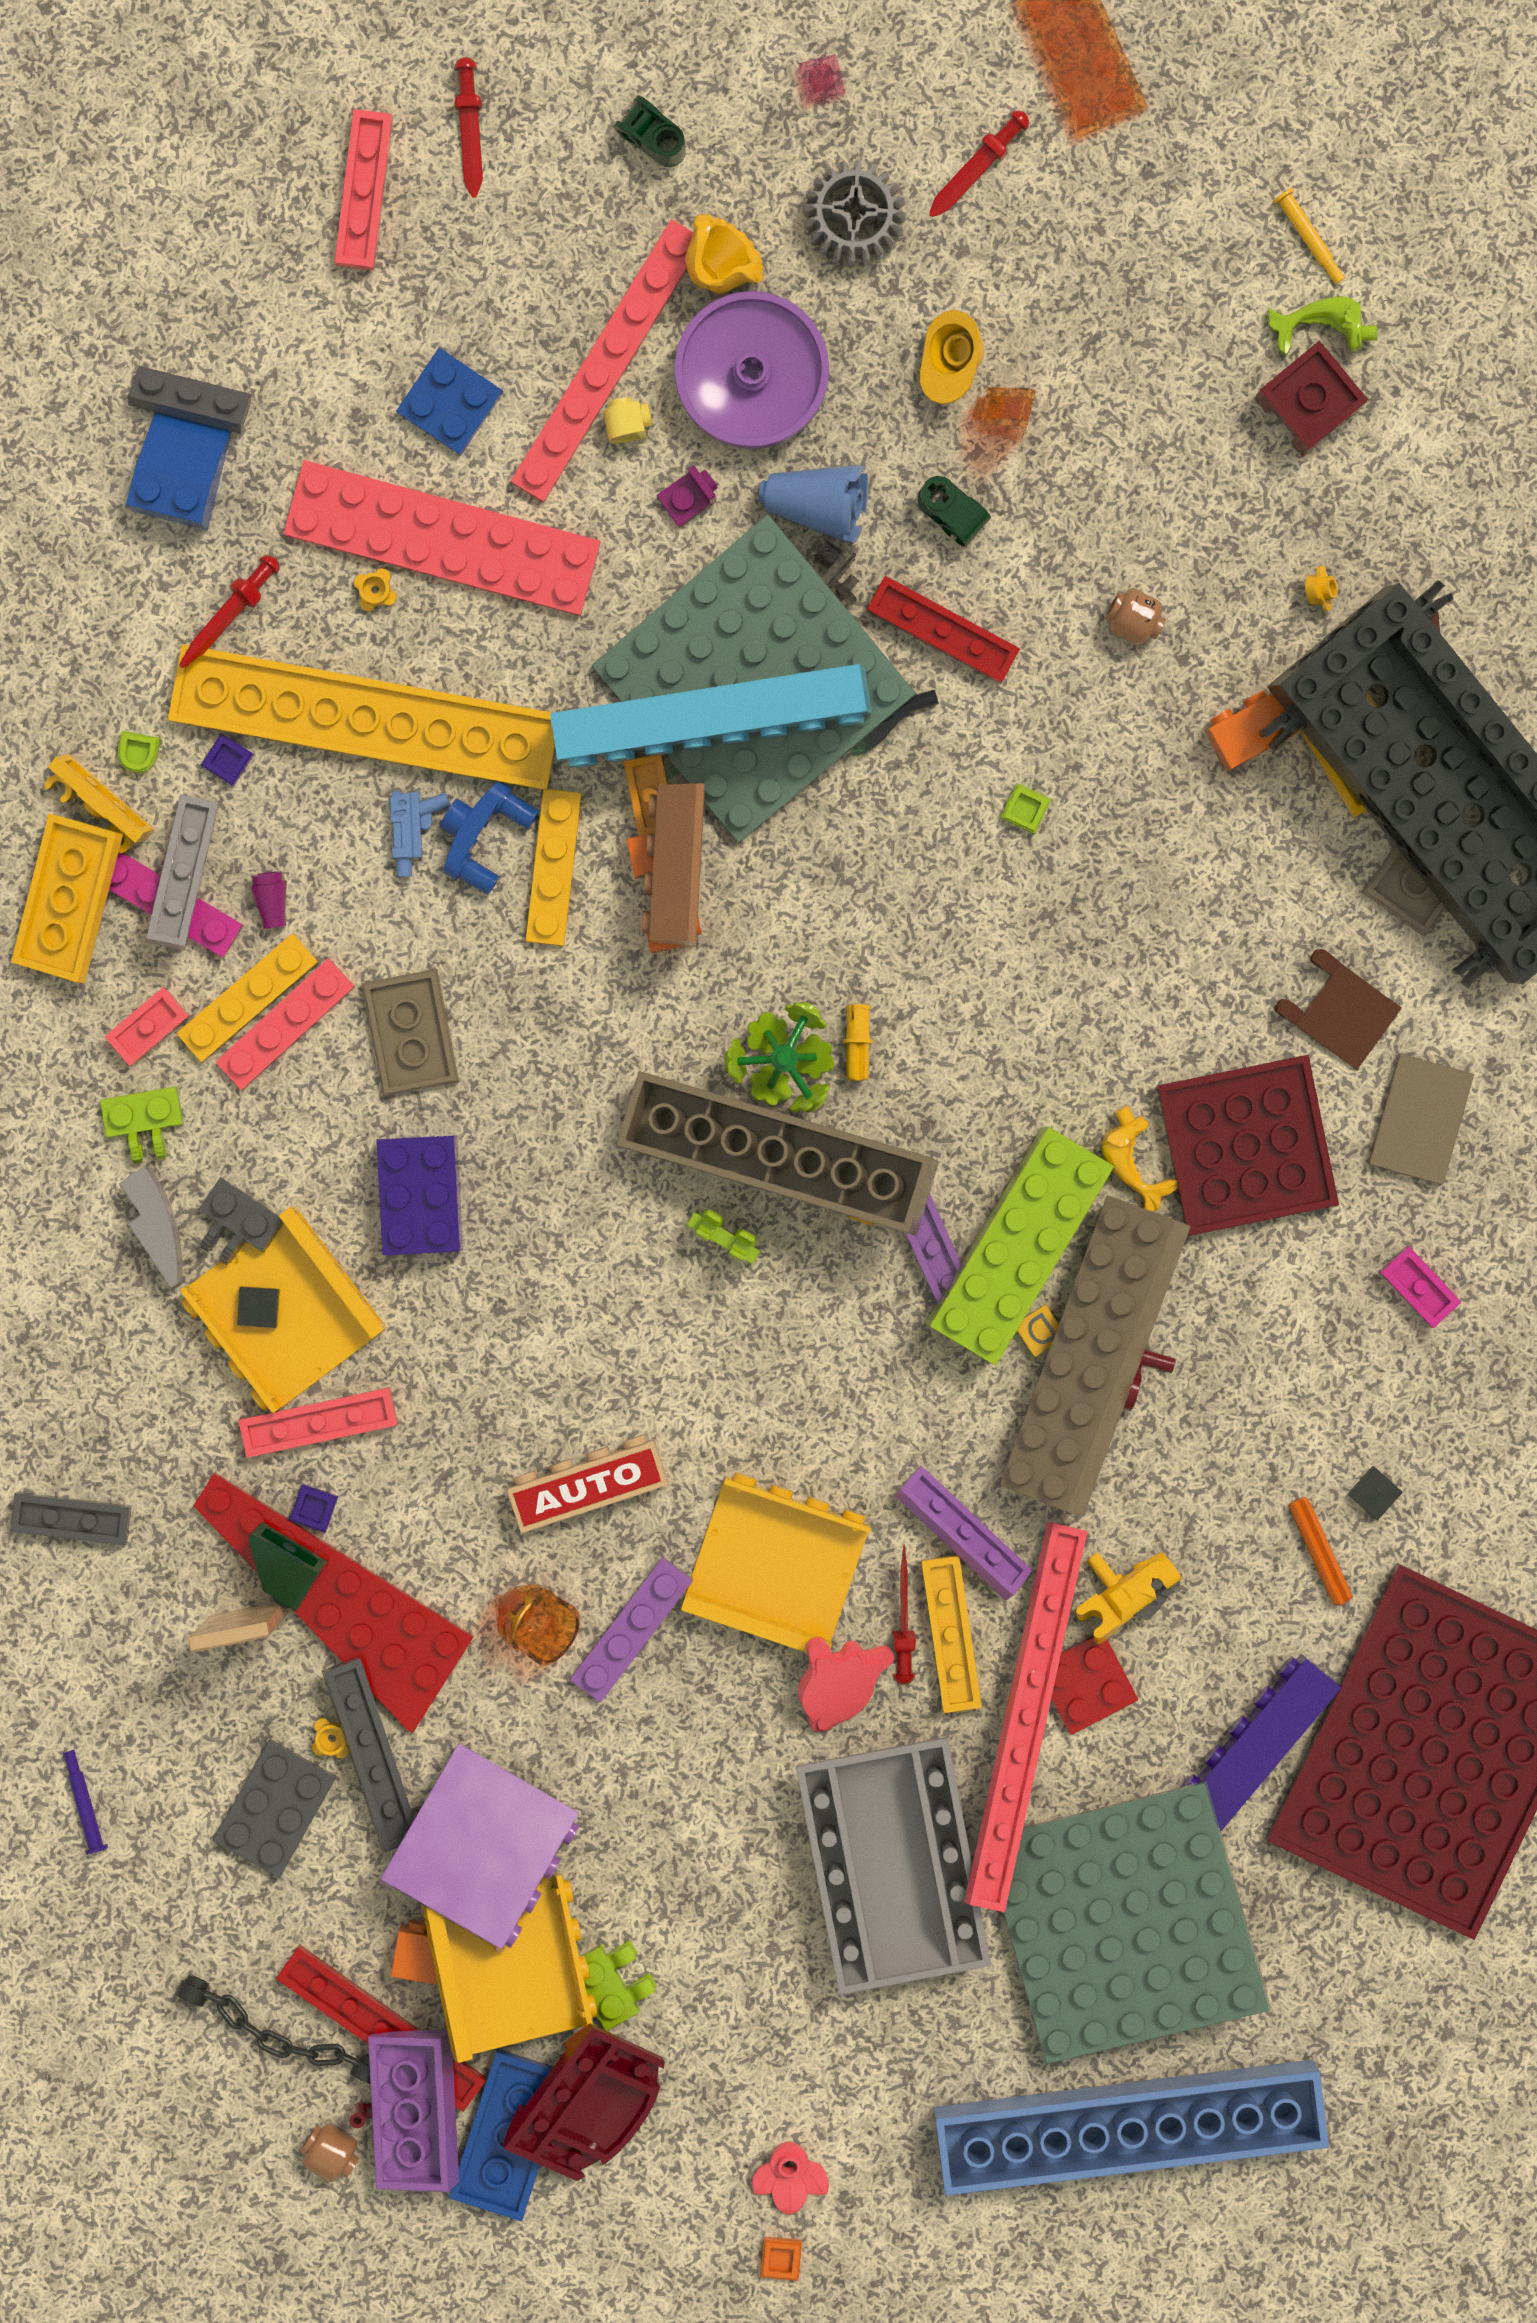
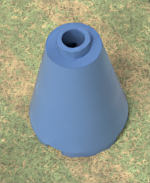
M863 465L773 473L769 475L767 481L763 480L760 485L759 502L764 504L767 513L843 542L855 543L863 528L855 526L856 520L859 519L861 511L866 513L868 474L862 473L865 470Z

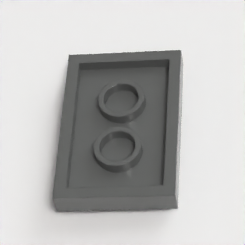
M270 1739L214 1837L213 1842L280 1878L337 1776Z

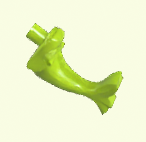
M1339 296L1317 300L1290 315H1282L1268 308L1269 328L1273 332L1278 333L1279 353L1284 358L1288 356L1291 349L1292 332L1300 323H1322L1323 325L1329 324L1332 328H1336L1338 333L1345 336L1347 348L1351 353L1361 350L1362 341H1377L1378 338L1377 325L1362 326L1361 306L1350 297Z

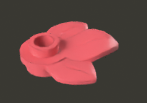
M784 2142L778 2145L772 2152L770 2161L758 2167L752 2178L753 2193L758 2195L772 2193L777 2209L787 2215H792L803 2207L807 2194L826 2195L829 2189L827 2174L823 2166L808 2160L805 2150L794 2142ZM787 2161L796 2163L792 2167H785L783 2165Z

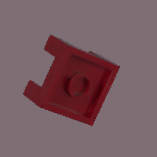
M1320 340L1262 387L1254 397L1266 413L1271 408L1294 436L1291 444L1302 457L1315 448L1335 428L1362 409L1369 400Z

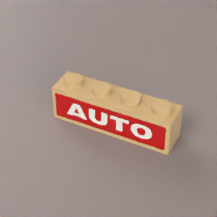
M644 1435L636 1436L623 1441V1449L610 1453L608 1447H603L586 1453L587 1461L573 1465L572 1460L567 1459L550 1465L551 1473L537 1477L535 1471H531L514 1477V1485L509 1486L507 1492L520 1532L524 1533L667 1486L668 1479L655 1439L646 1441Z

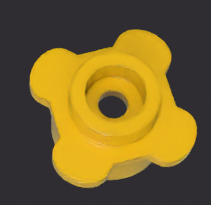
M1323 565L1316 568V574L1309 575L1306 578L1305 592L1308 602L1312 606L1322 605L1323 610L1327 612L1332 609L1331 600L1337 597L1338 587L1336 579L1333 576L1327 575Z
M380 568L376 573L359 574L354 579V586L361 595L359 604L364 611L370 612L376 606L383 604L391 606L396 602L397 595L391 589L389 582L391 574L388 570ZM375 586L379 588V592L376 594L372 593V588Z
M326 1718L318 1719L314 1724L317 1734L315 1742L312 1744V1751L317 1756L325 1754L328 1756L336 1755L337 1758L346 1757L349 1752L339 1723L329 1722ZM329 1735H334L335 1741H330L328 1739Z

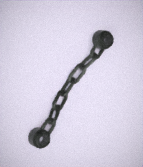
M188 1974L186 1980H181L175 1993L176 1996L201 2007L204 2006L206 1999L216 2002L218 2012L228 2025L236 2030L244 2028L257 2037L256 2043L261 2050L278 2058H286L291 2053L305 2056L315 2066L338 2065L345 2061L353 2065L350 2072L352 2076L371 2084L369 2055L363 2053L361 2059H357L346 2054L343 2046L339 2044L313 2045L309 2050L293 2046L291 2040L271 2030L260 2031L250 2024L246 2011L232 1995L219 1996L208 1991L207 1988L210 1983L191 1974ZM231 2002L242 2018L238 2017L236 2019L237 2023H235L223 2009L222 2005L229 2006ZM268 2036L285 2043L281 2047L285 2052H279L264 2045L262 2041L267 2042ZM336 2050L334 2055L338 2059L316 2060L314 2058H318L319 2054L315 2051Z

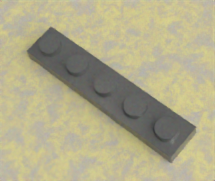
M355 1657L321 1671L381 1850L386 1853L399 1847L414 1821V1817L363 1664L359 1657Z

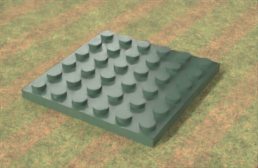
M768 514L592 664L594 669L622 702L861 664L865 667L872 714L863 715L864 723L841 726V724L838 725V720L825 721L826 729L803 732L799 730V726L787 727L788 735L765 738L761 737L760 732L749 733L750 741L727 744L722 743V738L711 739V747L688 750L684 749L683 744L673 745V753L666 754L690 784L701 783L705 785L704 802L738 843L743 841L916 695L912 687Z
M1206 1781L1023 1827L1004 1915L1046 2064L1270 2011V2002Z

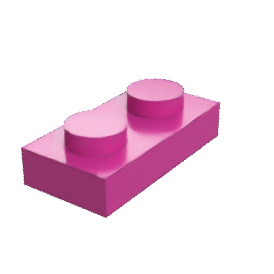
M1406 1246L1379 1271L1431 1328H1435L1461 1303L1457 1296L1410 1246Z

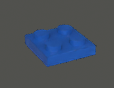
M438 348L396 412L461 456L504 392L441 348Z

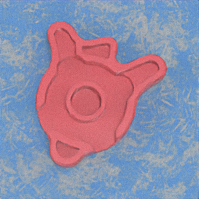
M814 1637L806 1643L805 1649L809 1658V1666L801 1678L798 1687V1698L805 1713L808 1715V1723L812 1730L816 1732L828 1731L836 1724L854 1717L867 1705L873 1694L877 1678L894 1661V1655L889 1647L878 1646L870 1650H864L857 1642L851 1640L846 1642L840 1651L834 1653L822 1637Z

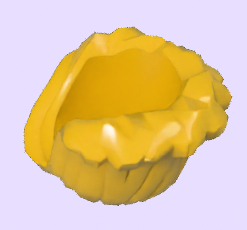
M698 214L694 218L692 224L694 226L693 235L685 257L687 271L694 284L701 289L710 290L722 295L746 282L754 284L764 280V266L761 253L754 248V242L748 239L744 232L737 230L733 224L726 222L724 219L712 217L711 214Z

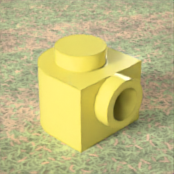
M629 397L618 398L609 402L610 407L603 410L609 443L619 444L648 438L646 427L653 426L648 403L640 404L639 400L632 402V398Z

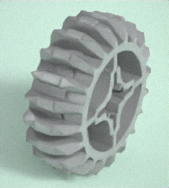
M859 159L855 160L854 170H848L845 161L840 162L839 174H836L831 167H827L825 169V176L828 181L816 177L813 185L818 191L807 190L806 199L813 204L803 206L802 213L811 217L804 221V229L808 231L816 230L809 238L811 244L824 241L819 249V253L822 256L828 254L831 248L835 250L832 260L835 264L839 263L842 254L848 255L847 264L849 267L854 266L855 255H861L864 266L869 265V252L871 251L878 260L884 258L881 244L887 249L893 250L896 242L891 236L901 237L904 229L897 223L905 222L907 214L897 209L905 205V197H893L900 189L899 184L896 182L886 186L885 184L889 180L890 173L884 171L879 177H876L877 165L874 163L869 165L867 172L861 171L862 162ZM851 185L850 194L843 201H833L832 205H825L827 198L834 191L843 186ZM862 186L873 190L881 198L885 209L878 208V204L867 202L862 194ZM856 196L857 207H859L858 210L861 214H859V220H856L855 230H853L849 212ZM824 218H831L832 222L841 223L847 231V240L836 236L827 227ZM877 221L885 222L877 234L869 239L858 241L859 232L864 226L876 225Z

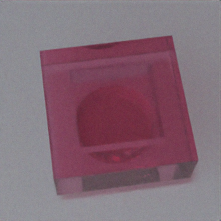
M836 54L798 64L808 104L845 95V88Z

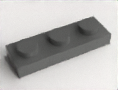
M139 366L128 394L129 406L241 433L250 408L251 394Z
M16 1492L14 1494L10 1532L126 1545L128 1543L132 1506Z

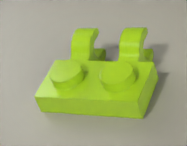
M705 1209L702 1215L694 1211L687 1226L696 1231L695 1235L707 1242L709 1239L729 1250L728 1254L740 1262L744 1259L753 1265L761 1250L754 1247L758 1241L755 1239L756 1236L744 1229H737L736 1233L732 1234L721 1227L725 1221L722 1219L723 1217L711 1209L709 1211Z
M631 1940L606 1953L602 1944H599L581 1955L585 1956L589 1970V1979L584 1980L587 1995H593L597 2008V2017L606 2031L638 2014L640 2008L636 2001L642 2000L656 1992L655 1987H657V1984L650 1972L626 1986L616 1969L636 1959L635 1955L638 1952Z

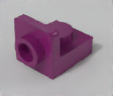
M695 465L687 469V474L656 495L678 528L716 502V495L714 493L718 489L716 483L705 469L699 472Z

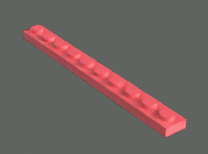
M1047 1522L964 1900V1903L1001 1912L1006 1910L1088 1531Z

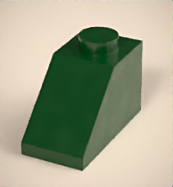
M261 1522L253 1531L248 1541L262 1589L271 1595L272 1600L278 1605L285 1608L291 1607L297 1611L328 1561L264 1522Z

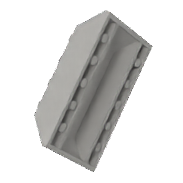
M948 1737L797 1765L798 1782L839 1995L991 1966L981 1908L964 1903L972 1861Z

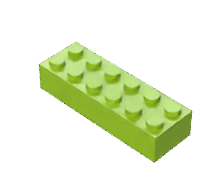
M1042 1127L925 1325L996 1366L1115 1166L1054 1129Z

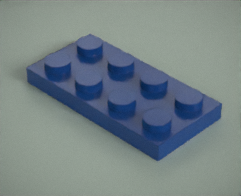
M501 2049L496 2050L460 2161L459 2183L451 2189L450 2199L522 2222L540 2165L505 2150L502 2144L519 2105L526 2106L554 2066Z

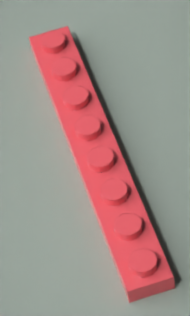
M673 219L670 220L511 479L513 485L542 503L546 501L686 273L685 257L692 239V231Z

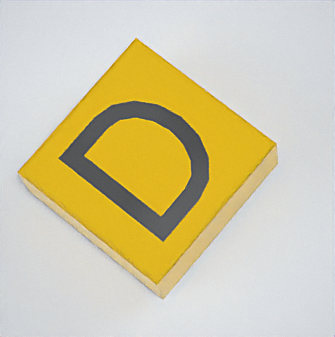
M1044 1304L1027 1315L1017 1331L1033 1356L1036 1357L1051 1347L1059 1323L1047 1305Z

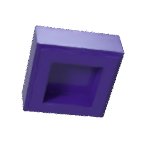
M221 733L200 765L234 787L254 757V754Z
M301 1484L289 1521L326 1533L339 1496L306 1484Z

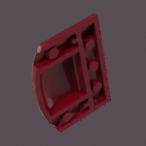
M591 2023L580 2029L564 2043L565 2052L526 2106L519 2105L502 2144L505 2150L575 2181L585 2178L584 2173L581 2171L582 2169L599 2160L602 2165H605L625 2147L640 2129L660 2090V2085L657 2082L659 2067L664 2069L665 2064L662 2056Z

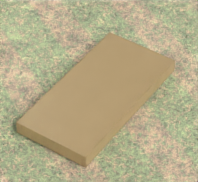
M273 1602L210 1615L188 1637L190 1650L198 1652L267 1638L287 1616L288 1609Z

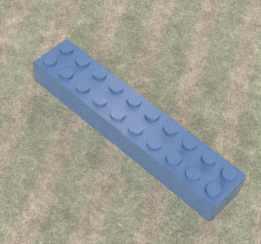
M1313 2059L934 2107L945 2196L1329 2148L1320 2071Z

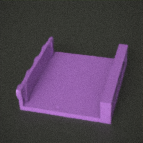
M458 1743L378 1883L389 1890L395 1888L492 1944L495 1946L494 1951L499 1953L504 1945L511 1948L520 1934L522 1927L517 1925V1922L523 1911L530 1914L542 1893L537 1891L536 1888L543 1876L550 1879L561 1859L556 1857L555 1854L562 1842L569 1845L579 1828V1825L574 1822L579 1812Z

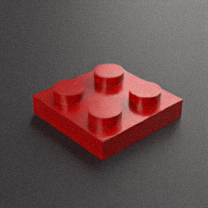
M1093 1635L1061 1652L1052 1700L1070 1735L1139 1700L1108 1640L1101 1644H1096Z

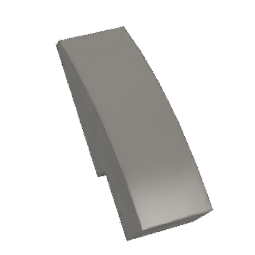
M144 1166L119 1183L140 1213V1216L128 1223V1225L169 1286L173 1288L183 1282L180 1236L172 1207L162 1184L152 1167Z

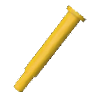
M1290 188L1274 199L1273 203L1275 205L1279 203L1319 265L1325 268L1336 285L1345 277L1333 261V255L1292 196L1293 188Z

